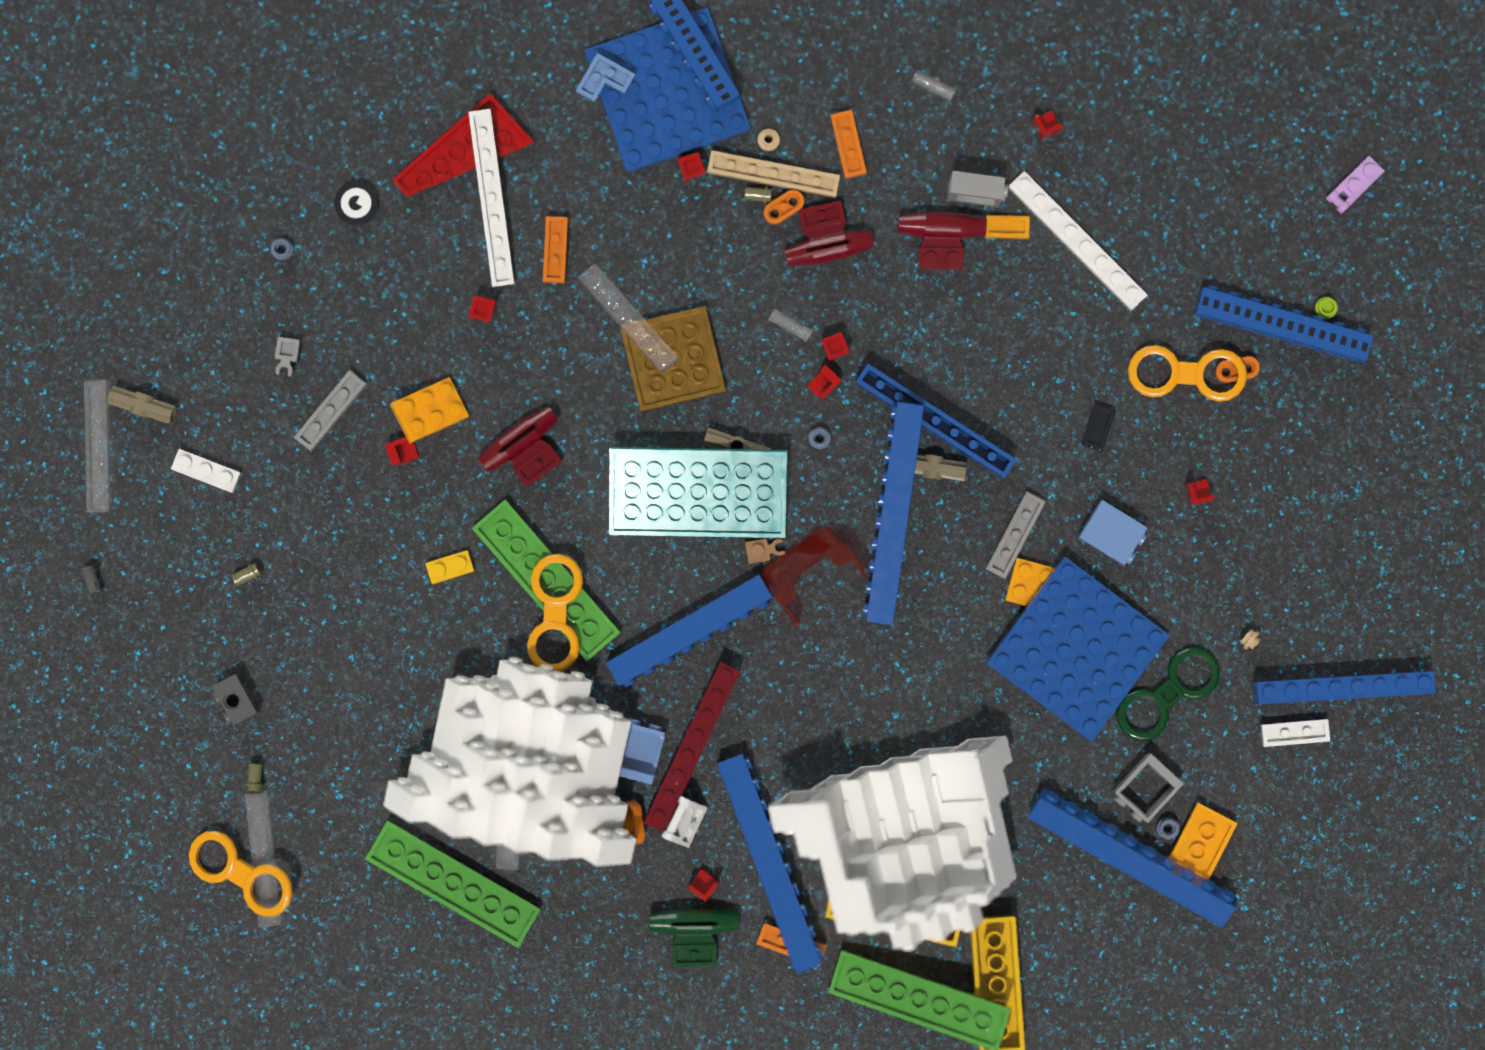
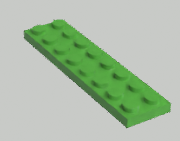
M504 500L472 529L544 611V603L536 597L532 590L531 575L533 568L539 560L553 554L510 504ZM552 563L541 572L540 586L550 597H563L573 588L574 578L561 563ZM581 589V592L574 601L567 604L566 624L573 628L577 634L580 645L579 653L586 661H589L621 633L583 589Z
M389 820L385 823L365 858L370 863L517 948L520 947L541 910L538 906Z
M841 950L828 992L990 1050H999L1012 1009L1011 1007L846 950Z

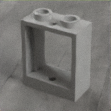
M953 171L949 179L947 200L999 207L1001 202H1004L1005 198H1007L1008 185L1005 184V178Z
M1147 753L1112 792L1116 795L1114 800L1123 808L1127 805L1132 810L1130 813L1132 817L1139 823L1142 820L1148 823L1179 790L1183 783L1151 753ZM1148 765L1170 787L1144 813L1122 791Z

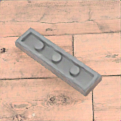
M349 370L294 438L312 452L367 384Z
M1027 491L1025 492L986 570L1006 579L1046 501Z

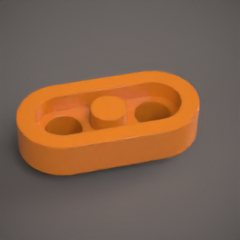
M790 190L773 200L764 209L765 220L769 224L777 225L793 216L798 210L803 208V195L799 191ZM795 199L797 204L791 206L789 200ZM774 210L779 213L776 218L770 215Z
M1250 356L1242 357L1241 359L1244 364L1249 365L1251 368L1250 372H1247V379L1255 377L1260 370L1258 361ZM1225 360L1216 366L1215 376L1222 383L1236 382L1238 370L1234 363L1230 360ZM1224 368L1229 370L1228 376L1222 374Z
M635 800L626 801L624 803L628 807L623 827L628 831L629 835L636 838L635 845L642 844L646 836L643 827L642 808Z

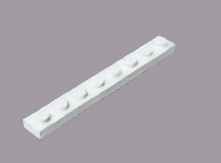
M491 110L471 111L468 113L492 287L513 285L514 277Z
M1025 171L1009 185L1008 188L1130 311L1147 296Z

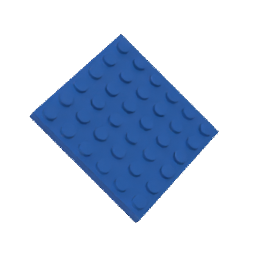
M708 7L690 13L735 86ZM659 24L584 50L589 66L598 53L636 75L625 95L608 85H605L600 94L627 173L751 131L740 99L719 112L714 107L712 109L709 107L704 98L707 96L705 91L697 88L693 80L695 75L692 70L689 72L686 70L682 63L684 57L681 52H675L670 43L673 39L669 33L664 34Z
M1063 557L991 654L986 664L1090 742H1093L1170 635L1068 558Z

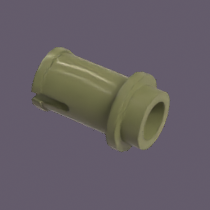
M765 187V189L745 188V201H762L764 204L771 202L772 189H768V187Z
M249 563L248 567L233 573L232 579L236 586H240L254 578L259 579L262 572L257 563Z
M248 764V784H245L247 791H261V787H263L261 785L263 765Z

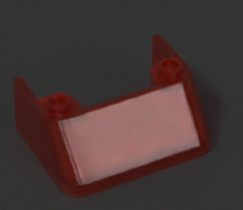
M830 527L820 528L762 571L761 577L764 584L795 627L799 623L787 607V605L795 600L797 590L791 581L826 556H828L833 564L838 566L845 565L851 561L863 579L868 576L850 548L835 530Z

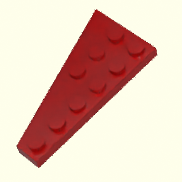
M491 94L486 96L471 110H491L497 159L534 144V141ZM469 113L392 179L407 198L476 168Z

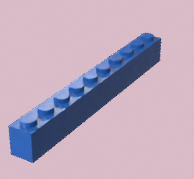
M898 401L897 406H892L891 419H895L894 428H889L888 441H892L891 450L886 449L885 463L889 464L888 471H883L881 485L886 486L885 493H880L878 506L882 507L881 516L877 515L875 528L879 529V535L874 537L872 550L876 551L875 559L870 561L869 572H873L872 581L867 582L866 594H870L869 603L865 602L863 615L867 616L866 622L893 625L924 405Z
M743 754L717 763L795 973L797 974L821 965L820 959L824 958L819 945L816 947L812 939L816 937L811 924L808 926L804 918L808 916L804 904L799 905L796 896L800 895L795 882L791 884L788 876L792 874L787 861L783 863L780 854L784 853L780 841H775L773 833L775 832L772 820L768 821L765 812L768 811L764 799H759L757 791H760L756 778L752 779L749 773L752 770V766L748 757L744 758Z
M1043 788L1030 809L1028 819L1223 928L1236 909L1238 897L1231 891L1223 890L1216 886L1213 881L1200 877L1192 869L1184 868L1172 858L1165 857L1153 847L1145 846L1133 836L1120 832L1114 825L1104 823L1094 814L1081 810L1075 803L1065 801L1053 791Z

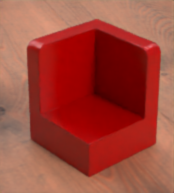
M1052 111L1041 116L1036 115L1031 121L1040 141L1061 132L1063 128L1061 123L1058 124Z
M698 152L677 159L685 184L689 183L690 179L705 174Z
M474 295L468 317L470 320L475 321L476 319L491 323L494 308L497 307L496 301Z
M842 332L822 339L820 342L829 361L841 356H848L850 353Z
M825 365L819 371V374L808 384V388L824 401L841 383V379Z
M406 437L385 444L391 464L394 467L419 458L414 442L409 444Z
M1207 480L1184 485L1189 506L1215 500L1214 495L1211 496Z
M701 868L689 884L688 889L706 901L718 886L719 881Z

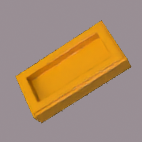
M986 215L987 231L985 238L1029 239L1030 216Z

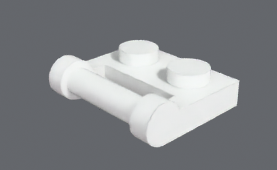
M680 796L677 810L667 831L664 830L661 837L689 848L708 807Z

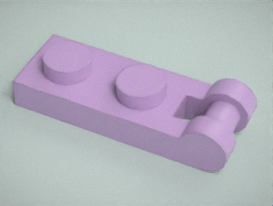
M1368 156L1326 200L1329 203L1333 202L1338 207L1336 210L1342 214L1384 170ZM1341 192L1347 197L1345 201L1338 196Z

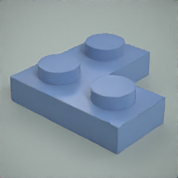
M597 53L577 87L576 93L596 103L605 85H608L625 95L636 75Z

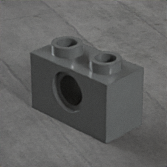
M234 674L212 686L214 689L212 695L218 704H222L225 710L222 713L228 723L238 725L260 713L240 674ZM233 694L239 697V704L236 707L231 706L229 702Z

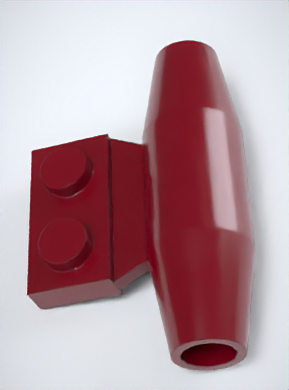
M841 201L798 210L803 233L809 240L784 250L788 266H806L848 258L873 248L874 245L870 230L844 231L846 221Z
M919 212L898 216V233L924 238L919 247L918 269L963 270L964 248L960 239L984 236L987 231V219L985 217L965 213Z
M548 406L524 418L498 437L477 459L487 472L512 460L514 472L527 488L562 462L550 444L541 440L559 420Z

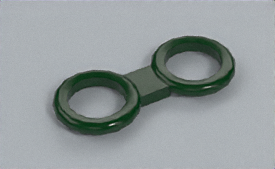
M1198 647L1185 648L1177 652L1170 660L1167 670L1168 680L1155 691L1148 689L1133 690L1122 700L1116 711L1117 723L1121 731L1129 738L1137 741H1150L1160 736L1167 726L1169 719L1168 709L1183 697L1190 700L1202 699L1211 694L1217 687L1220 672L1219 665L1214 656L1207 650ZM1189 656L1202 658L1210 668L1209 682L1200 690L1191 691L1185 689L1177 679L1178 665ZM1137 698L1150 699L1159 709L1160 717L1158 724L1148 732L1135 731L1126 721L1127 707Z

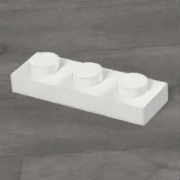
M181 449L178 450L171 467L174 471L233 494L242 474Z
M1328 719L1260 725L1263 747L1330 741Z

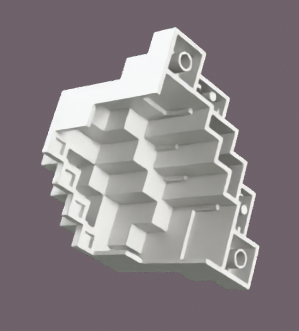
M510 657L509 660H500L497 675H492L491 678L475 675L473 678L457 675L456 678H446L431 753L422 752V754L412 755L408 777L388 782L384 807L408 822L427 821L453 838L472 837L483 845L503 844L516 853L534 851L547 860L584 858L595 866L631 864L636 838L629 835L628 831L623 829L628 805L620 801L618 796H615L631 721L624 718L622 713L611 711L609 706L598 704L595 702L596 699L589 697L592 681L585 678L583 673L576 671L571 672V674L556 672L553 670L554 667L546 664L535 667L524 664L522 659Z
M1007 736L967 739L958 746L919 749L910 756L889 758L880 765L861 766L851 774L831 775L810 790L791 791L768 807L774 832H784L786 835L794 833L800 857L820 858L838 933L855 935L860 932L876 934L880 931H886L887 934L891 935L894 949L903 948L904 951L915 949L917 944L926 939L942 941L946 939L949 933L955 930H963V932L975 930L983 921L980 906L989 904L992 898L998 896L1004 888L1009 887V884L1017 878L1000 808L1001 800L1009 794L1003 771L1005 766L1012 762Z

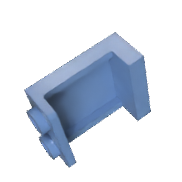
M1101 500L1077 539L1091 545L1117 561L1119 565L1124 566L1126 563L1130 564L1136 555L1133 552L1138 544L1140 546L1143 544L1148 534L1145 533L1147 527Z
M628 718L631 724L619 776L652 785L666 732H662L663 727L650 724L649 728L640 726L641 721Z

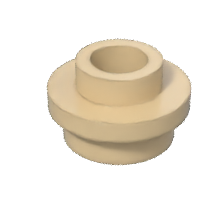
M765 129L758 136V145L765 151H772L779 145V135L772 129ZM770 136L772 137L773 141L771 143H766L764 140L765 137Z
M1251 629L1240 642L1244 645L1243 648L1247 650L1250 647L1253 650L1261 641L1258 638L1260 633Z

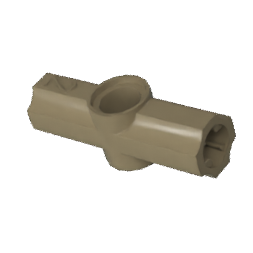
M113 386L108 395L107 404L128 410L129 413L147 419L150 417L157 421L171 424L176 415L177 406L156 400L154 397L140 392L134 393Z
M708 428L702 445L710 449H731L730 445L737 441L742 444L743 449L771 450L769 447Z
M917 455L915 474L929 479L941 480L943 478L964 482L967 463L946 460L944 457L935 455Z

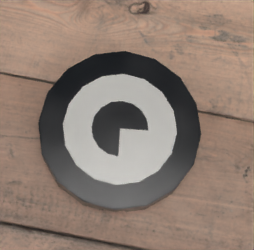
M359 181L350 182L342 186L334 200L338 216L346 223L354 226L370 222L379 207L375 191L369 185Z

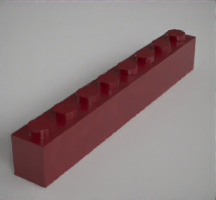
M720 662L644 824L661 832H664L740 671Z

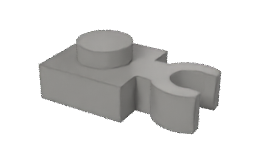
M278 337L275 359L281 360V362L276 367L277 375H281V370L286 367L288 368V376H293L294 370L291 362H298L300 340Z

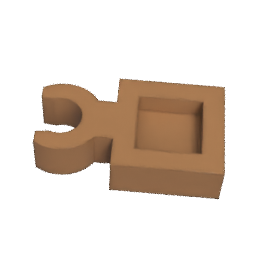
M767 538L745 542L749 564L770 561V554L776 556L784 555L785 551L778 552L775 549L776 544L783 543V540L776 539L769 545Z

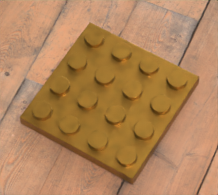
M705 306L620 326L640 412L726 392Z

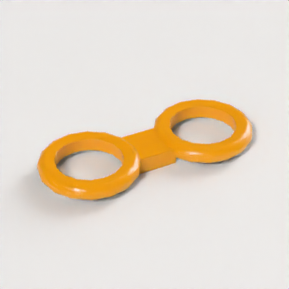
M1152 345L1145 346L1134 354L1129 363L1128 376L1133 388L1140 394L1148 397L1164 396L1171 392L1177 384L1196 385L1200 393L1208 399L1220 402L1231 400L1239 395L1246 384L1247 370L1244 362L1238 355L1225 349L1212 350L1203 355L1198 363L1179 362L1175 354L1166 347ZM1147 355H1162L1169 361L1172 373L1166 385L1152 389L1144 386L1137 377L1138 363ZM1214 359H1228L1234 363L1238 370L1237 383L1227 392H1214L1204 382V369Z
M561 554L548 555L538 561L531 575L532 590L536 597L544 603V620L529 635L527 643L528 656L536 667L546 664L554 667L553 670L556 672H562L571 667L577 659L580 649L579 638L574 629L566 624L567 604L574 601L581 592L583 575L577 562L569 556ZM552 563L565 564L571 569L574 576L573 588L563 597H550L540 586L541 572ZM550 629L562 631L570 640L571 648L569 655L558 664H550L543 661L536 649L537 640L540 635Z
M206 831L198 835L192 842L189 850V863L193 872L201 880L209 883H221L226 879L243 888L244 899L248 907L256 914L264 917L277 916L289 906L293 895L292 883L288 875L281 868L271 864L253 867L238 858L237 849L233 841L226 834L218 831ZM208 840L220 842L228 854L227 865L219 874L207 872L199 861L200 848ZM261 874L275 876L282 886V898L275 907L268 908L262 906L256 901L253 894L254 882Z

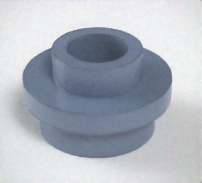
M278 238L271 245V253L279 260H286L293 253V245L288 239ZM280 246L286 247V251L284 253L279 252Z
M823 427L814 428L809 434V443L816 449H823L830 443V433ZM821 434L824 440L817 442L815 439L816 435Z
M1171 817L1162 818L1157 824V832L1164 839H1173L1179 833V824ZM1166 824L1171 825L1170 832L1164 831V826Z

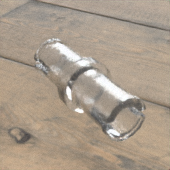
M918 69L911 81L929 90L928 93H935L949 102L956 91L955 88L940 82L939 78H933Z
M776 308L768 321L785 329L784 332H790L805 342L813 331L797 322V318H790Z

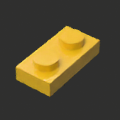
M468 550L425 563L432 585L475 572Z

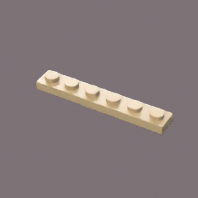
M712 150L707 170L708 174L836 198L840 175Z

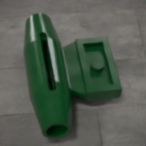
M714 908L672 909L649 914V932L675 935L672 942V967H717L716 942L712 935L739 929L738 912Z

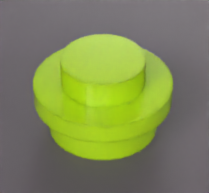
M1330 297L1319 299L1315 305L1316 314L1325 319L1333 317L1338 308L1336 301Z

